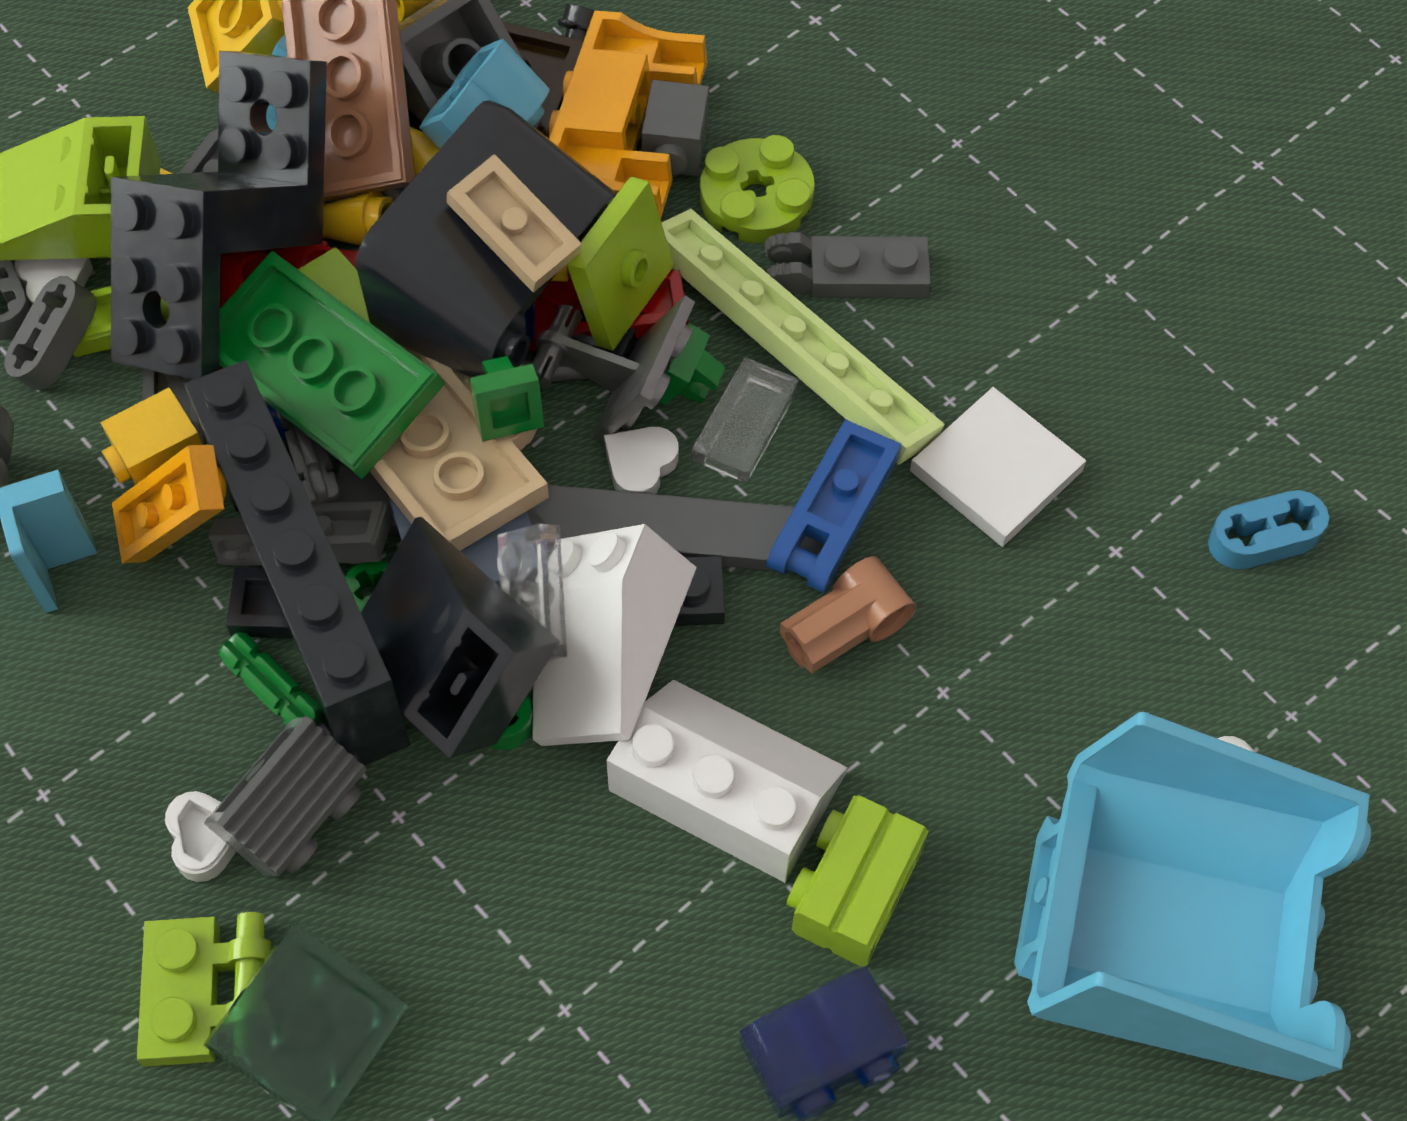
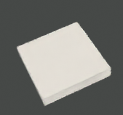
M992 387L912 459L910 472L1003 547L1083 471L1086 460L996 388Z

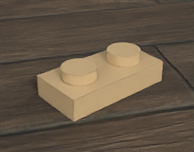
M495 154L447 192L446 203L533 293L580 254L582 243Z

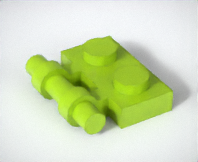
M259 912L238 914L236 939L226 943H219L220 924L215 916L144 921L137 1060L143 1067L215 1062L216 1034L233 1033V1056L249 1058L261 1055L262 1029L269 1027V1003L262 1000L263 968L269 966L271 962V941L264 938V914ZM235 971L234 1001L217 1005L218 972Z

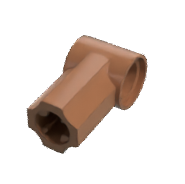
M871 556L864 558L847 569L836 581L831 592L781 622L780 634L793 659L801 668L807 669L812 674L867 638L871 642H878L891 636L910 620L917 607L877 557Z

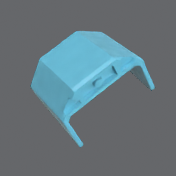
M1146 712L1135 714L1080 752L1067 774L1068 786L1060 819L1046 816L1036 838L1014 960L1018 975L1030 979L1033 984L1027 1000L1031 1015L1052 1022L1300 1082L1341 1070L1343 1059L1350 1046V1029L1346 1024L1344 1013L1338 1005L1324 1000L1311 1004L1318 986L1314 962L1317 938L1322 931L1325 921V910L1321 905L1323 880L1325 877L1346 868L1352 861L1359 860L1366 852L1371 838V827L1367 822L1370 794Z

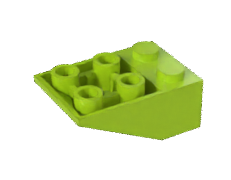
M145 116L82 118L0 153V261L110 258L111 177L160 174L161 160Z

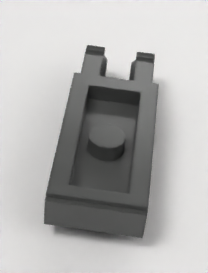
M782 232L781 234L770 235V238L766 239V258L776 263V265H771L770 268H767L766 273L791 294H811V297L925 298V296H929L931 283L928 237L811 236L810 239L801 232H789V234Z

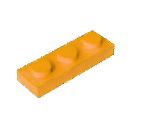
M213 445L186 446L112 502L122 563L147 562L225 509L223 502L226 496V480L221 468L217 466Z

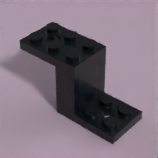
M219 51L218 172L111 177V362L194 380L218 371L221 254L322 244L327 61L240 51ZM269 104L275 108L277 122L273 132L269 128L266 119ZM161 299L168 302L169 305L168 322L164 319L161 312Z

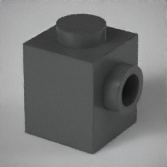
M652 80L642 130V152L669 154L672 175L681 174L699 177L708 129L709 86Z

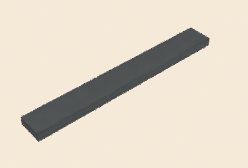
M340 466L337 480L341 495L339 499L332 503L384 501L388 503L393 520L388 535L399 536L390 504L392 499L370 471L361 479L346 466ZM548 485L549 498L528 510L527 513L539 549L551 550L556 545L558 539L646 524L684 557L722 556V566L774 571L766 567L767 559L777 537L795 507ZM805 536L800 548L819 555L824 544Z

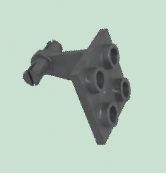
M687 296L680 299L636 341L628 359L571 339L578 323L582 319V315L576 309L569 316L573 307L560 305L549 330L541 331L535 343L538 352L532 364L537 376H539L540 387L547 388L550 386L551 379L559 363L562 362L612 392L592 437L603 443L604 435L613 434L620 427L628 430L638 418L642 408L646 406L649 409H653L665 393L670 377L663 372L669 359H676L690 338L692 328L686 325V321L695 301Z

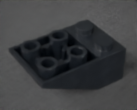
M416 517L361 612L392 680L403 715L449 759L497 744L560 643L559 639L423 517Z

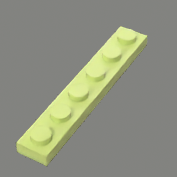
M689 209L661 222L674 263L672 269L680 270V276L846 420L901 443L900 457L896 462L898 465L925 449L940 435L945 425L941 420L696 212Z

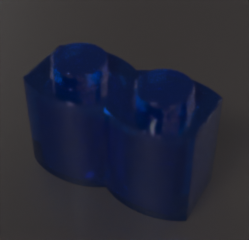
M867 966L845 974L806 997L759 1018L741 1029L739 1042L778 1118H783L795 1112L799 1121L810 1119L833 1106L838 1101L833 1091L843 1085L859 1079L862 1087L867 1088L896 1073L901 1068L896 1058L905 1053L908 1045V1040Z

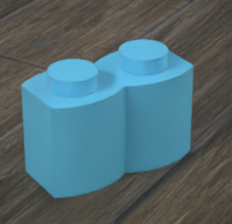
M502 38L482 47L469 60L454 80L451 88L429 111L420 125V129L440 149L473 110L483 101L487 100L512 109L534 126L545 112L541 104L544 102L550 89Z

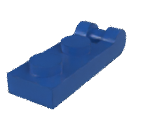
M845 419L769 553L766 567L783 575H786L788 571L794 572L807 578V586L825 594L835 579L839 566L898 461L902 444ZM805 536L824 544L819 555L800 548Z

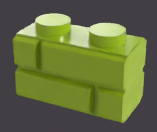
M860 795L853 796L845 814L833 809L816 844L817 847L825 850L816 871L814 872L803 867L787 899L786 905L796 909L793 917L792 931L796 935L822 948L831 949L834 954L860 967H867L923 852L929 833L926 827L898 813L892 814L887 808Z

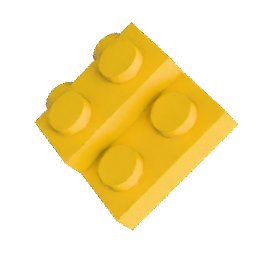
M194 0L188 6L207 89L219 93V51H240L272 55L275 45L285 35L282 0Z

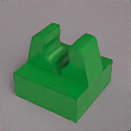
M691 323L687 325L692 328L688 342L676 359H669L663 372L670 377L668 387L659 401L665 406L678 394L697 402H703L709 389L714 391L717 389L726 369L722 363L704 350L710 335Z
M508 356L482 361L485 374L470 378L476 425L482 442L543 428L544 420L540 385L533 364L514 368Z

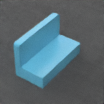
M59 470L0 488V519L9 553L45 613L58 609L48 569L97 554L92 533Z

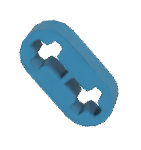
M1302 490L1287 491L1231 506L1220 513L1209 533L1208 546L1210 553L1216 561L1225 567L1236 570L1248 569L1306 553L1317 545L1328 527V510L1321 499L1312 493ZM1292 514L1296 521L1306 520L1309 523L1306 530L1302 531L1298 523L1283 525L1287 515ZM1235 529L1236 533L1242 537L1254 535L1249 545L1244 546L1239 538L1229 540L1227 536L1230 530Z

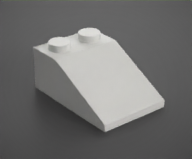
M646 524L558 539L556 545L550 550L545 559V571L535 592L534 618L559 639L560 643L533 685V740L541 746L630 740L697 568Z

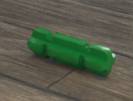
M238 632L229 641L222 644L219 649V656L222 658L223 664L236 676H240L244 680L243 683L276 716H281L284 719L283 723L285 725L293 719L305 716L314 720L317 726L322 724L325 718L322 707L308 693H303L299 689L301 686L267 653H262L259 650L260 646L247 633Z

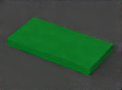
M271 251L220 308L219 367L223 369L246 360L265 403L361 479L369 473L446 384L438 373L274 251Z

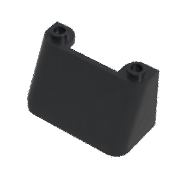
M491 100L483 101L473 110L365 235L357 256V273L370 324L397 344L469 377L485 374L482 361L508 356L514 368L519 367L523 363L530 347V338L526 335L524 314L554 276L533 293L446 203L447 192L495 154L580 242H582L617 195L615 191L515 111Z

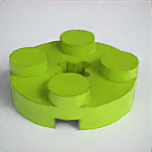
M771 135L765 139L750 138L735 141L724 147L713 148L707 153L705 168L700 177L701 208L708 222L720 232H722L723 226L729 231L737 232L738 240L755 244L765 243L766 239L770 238V235L773 236L776 233L781 234L782 232L789 234V232H795L801 226V219L808 211L810 213L813 205L814 176L807 161L794 151L793 143L784 136ZM752 184H761L766 186V195L756 197L753 190L743 191V189Z

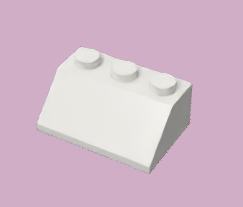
M672 680L644 702L630 740L618 741L606 760L610 792L784 883L787 881L847 772L846 766L675 680Z

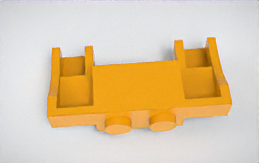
M595 10L573 71H567L565 74L563 102L560 110H553L550 117L549 139L616 193L620 191L631 176L649 181L660 219L673 180L670 155L636 151L644 125L652 80L701 85L708 63L705 35L660 31L644 26L621 12Z

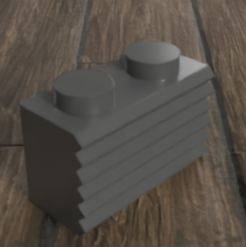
M307 716L293 719L277 735L267 750L260 755L249 771L242 776L231 792L224 797L213 813L206 818L204 824L264 876H280L284 870L293 874L310 859L317 849L319 843L312 836L328 816L337 821L358 800L362 790L355 784L367 769L353 755L348 753L343 746L338 744L333 737L326 734L323 728L317 726L314 720Z

